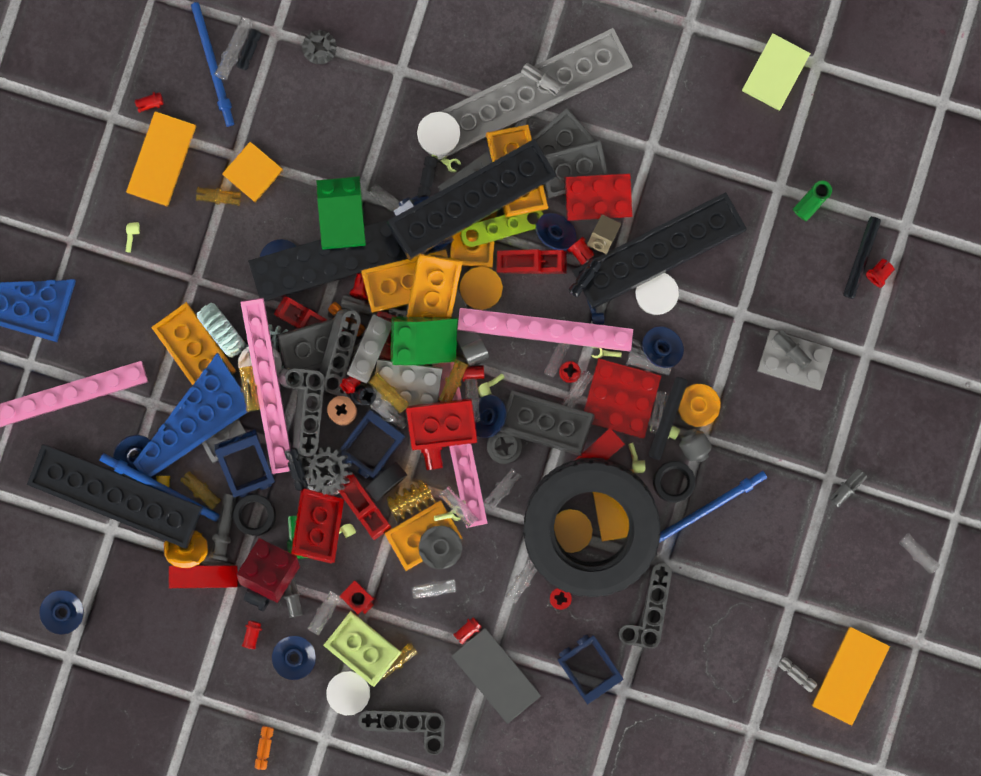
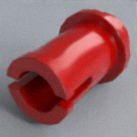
M154 91L152 95L135 99L138 112L141 113L154 107L161 108V105L164 104L161 93Z
M461 364V367H457L458 380L463 382L465 379H484V365L469 367Z
M349 376L342 379L340 387L346 394L354 393L355 388L362 381Z
M474 617L468 618V622L453 634L462 645L476 631L480 632L479 629L482 626Z
M249 620L248 624H245L247 629L242 647L256 649L259 631H262L261 623Z

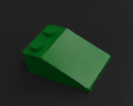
M360 176L316 180L322 250L366 246Z
M392 317L390 350L392 365H425L456 362L458 318Z

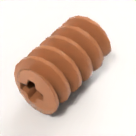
M337 396L329 402L327 413L329 418L337 425L348 426L356 420L357 408L350 398ZM345 408L347 413L340 415L338 409Z

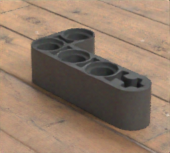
M458 288L451 318H459L460 308H466ZM457 331V342L469 367L489 358L486 347L478 333Z
M342 309L337 312L320 368V372L325 380L324 391L350 398V393L346 394L341 389L340 384L343 378H348L345 376L361 321L360 315L353 310ZM345 318H350V322L345 321ZM344 335L345 342L340 346L339 338ZM338 356L339 363L334 367L333 359ZM332 377L333 385L328 388L327 381Z
M284 368L279 372V383L283 387L298 389L292 448L297 449L299 455L312 456L318 448L325 383L324 376L321 372L315 370ZM292 372L294 381L290 384L288 382V375ZM311 375L315 378L313 385H310L308 382ZM308 397H311L313 403L308 408L306 405V400ZM306 419L310 420V427L308 429L304 427ZM307 443V448H302V445Z
M658 563L652 567L641 626L631 624L621 626L618 631V637L621 642L645 648H654L660 643L672 575L671 569L667 564ZM660 567H663V571L667 572L666 576L661 578V583H665V587L653 585V581L658 582L659 575L655 574V571L660 570ZM656 588L661 589L663 592V597L659 601H655L651 596L652 591ZM652 610H656L659 613V620L655 623L648 620V613ZM626 628H631L634 631V637L629 641H626L622 636ZM653 632L655 634L656 640L653 644L645 643L644 636L646 633Z
M369 709L362 712L359 716V725L364 730L424 732V748L427 753L438 755L443 750L445 718L440 712ZM367 714H371L372 719H378V714H382L380 721L382 727L377 726L379 722H372L370 726H367V722L363 721V718H366ZM387 715H394L396 717L397 724L390 727L386 725L385 717ZM411 715L418 717V726L410 727L407 724V718ZM432 716L440 718L441 725L438 728H432L429 725V719ZM430 739H438L441 744L440 748L431 750L428 746Z

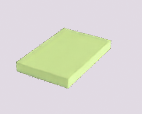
M772 33L742 91L780 111L811 53Z
M352 611L349 612L323 645L373 687L376 686L402 653Z

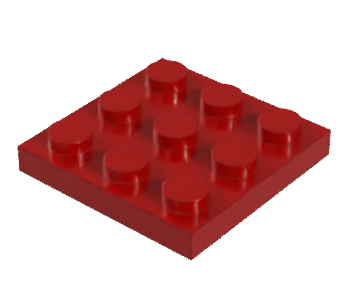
M598 358L584 409L585 412L595 415L592 425L606 429L611 428L613 431L644 439L661 375Z

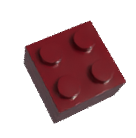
M259 538L237 572V577L240 585L278 603L300 568L297 556Z

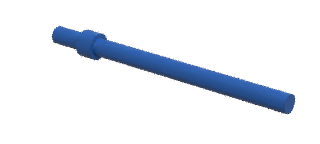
M196 2L191 4V8L219 101L217 104L219 111H222L226 127L234 125L230 110L232 108L231 102L224 90L200 5Z
M105 453L101 455L99 461L114 468L115 472L121 475L124 473L147 486L202 506L201 515L214 522L218 520L220 514L129 467L127 462L121 459L118 461Z
M761 471L750 479L745 478L739 482L740 485L661 531L659 543L743 492L748 493L753 490V486L767 479L765 472Z

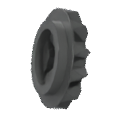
M318 30L311 31L304 38L302 50L306 59L311 63L325 64L335 56L337 45L329 32ZM323 41V47L326 51L319 50L315 53L316 47L313 43L319 44Z
M498 432L496 435L489 437L487 450L494 461L500 464H508L519 457L522 443L518 437ZM501 437H503L506 443H514V445L508 448V456H506L503 450H495L501 445Z

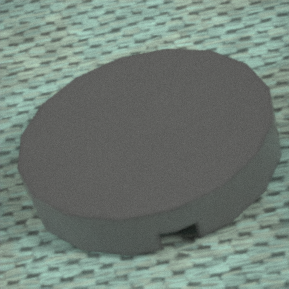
M434 526L425 531L420 538V556L424 563L432 568H449L461 556V539L457 532L450 527Z

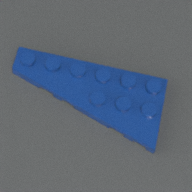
M76 280L1 282L0 326L58 342Z
M219 353L214 356L213 360L181 399L165 423L162 424L152 440L133 462L139 472L150 478L255 408Z

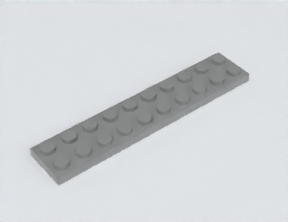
M614 28L534 66L543 73L548 72L547 75L563 84L556 96L541 86L537 87V82L521 72L440 111L448 113L455 118L460 128V139L458 145L450 153L437 156L438 160L447 158L486 139L487 132L509 128L632 68V64Z

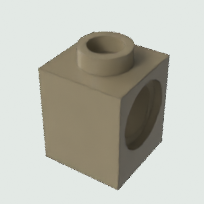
M601 215L587 245L607 254L621 223Z

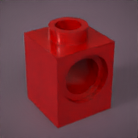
M356 580L339 596L358 615L361 612L366 614L374 606L372 601L375 598ZM357 592L362 593L365 597L362 605H356L353 602V595Z

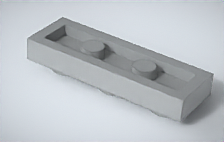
M373 314L347 375L367 384L391 330V322Z

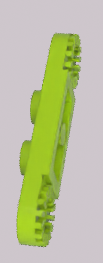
M542 211L532 212L537 215L538 219L543 215ZM529 213L507 218L505 215L471 225L461 231L460 237L463 244L474 247L536 229V224L528 222L527 216ZM468 230L476 232V241L471 242L466 238Z

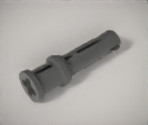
M223 494L216 534L212 536L213 545L208 558L227 561L228 559L226 553L228 544L231 543L229 534L237 497H233V495Z

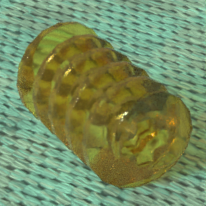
M418 480V488L414 484H410V492L403 488V496L395 492V500L387 496V504L397 522V515L403 519L406 518L405 511L413 515V507L420 511V503L428 507V499L436 503L428 485L422 480Z

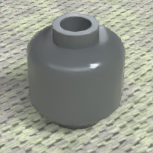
M691 429L681 436L682 440L679 446L687 460H697L699 463L709 457L708 453L712 446L703 431Z

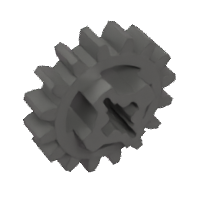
M332 446L327 449L322 447L319 448V452L316 451L313 455L314 458H307L310 466L304 467V469L309 470V474L305 475V478H311L309 486L316 485V492L322 490L323 494H329V492L334 494L337 493V489H345L343 483L347 484L350 482L346 477L347 475H352V472L348 471L347 467H350L352 464L345 462L348 456H341V449L334 451ZM324 456H330L326 461L320 460ZM331 480L337 481L332 485H327Z

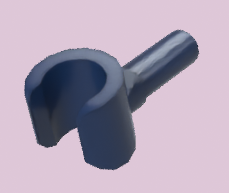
M589 304L592 323L604 325V313H596V308L592 310Z

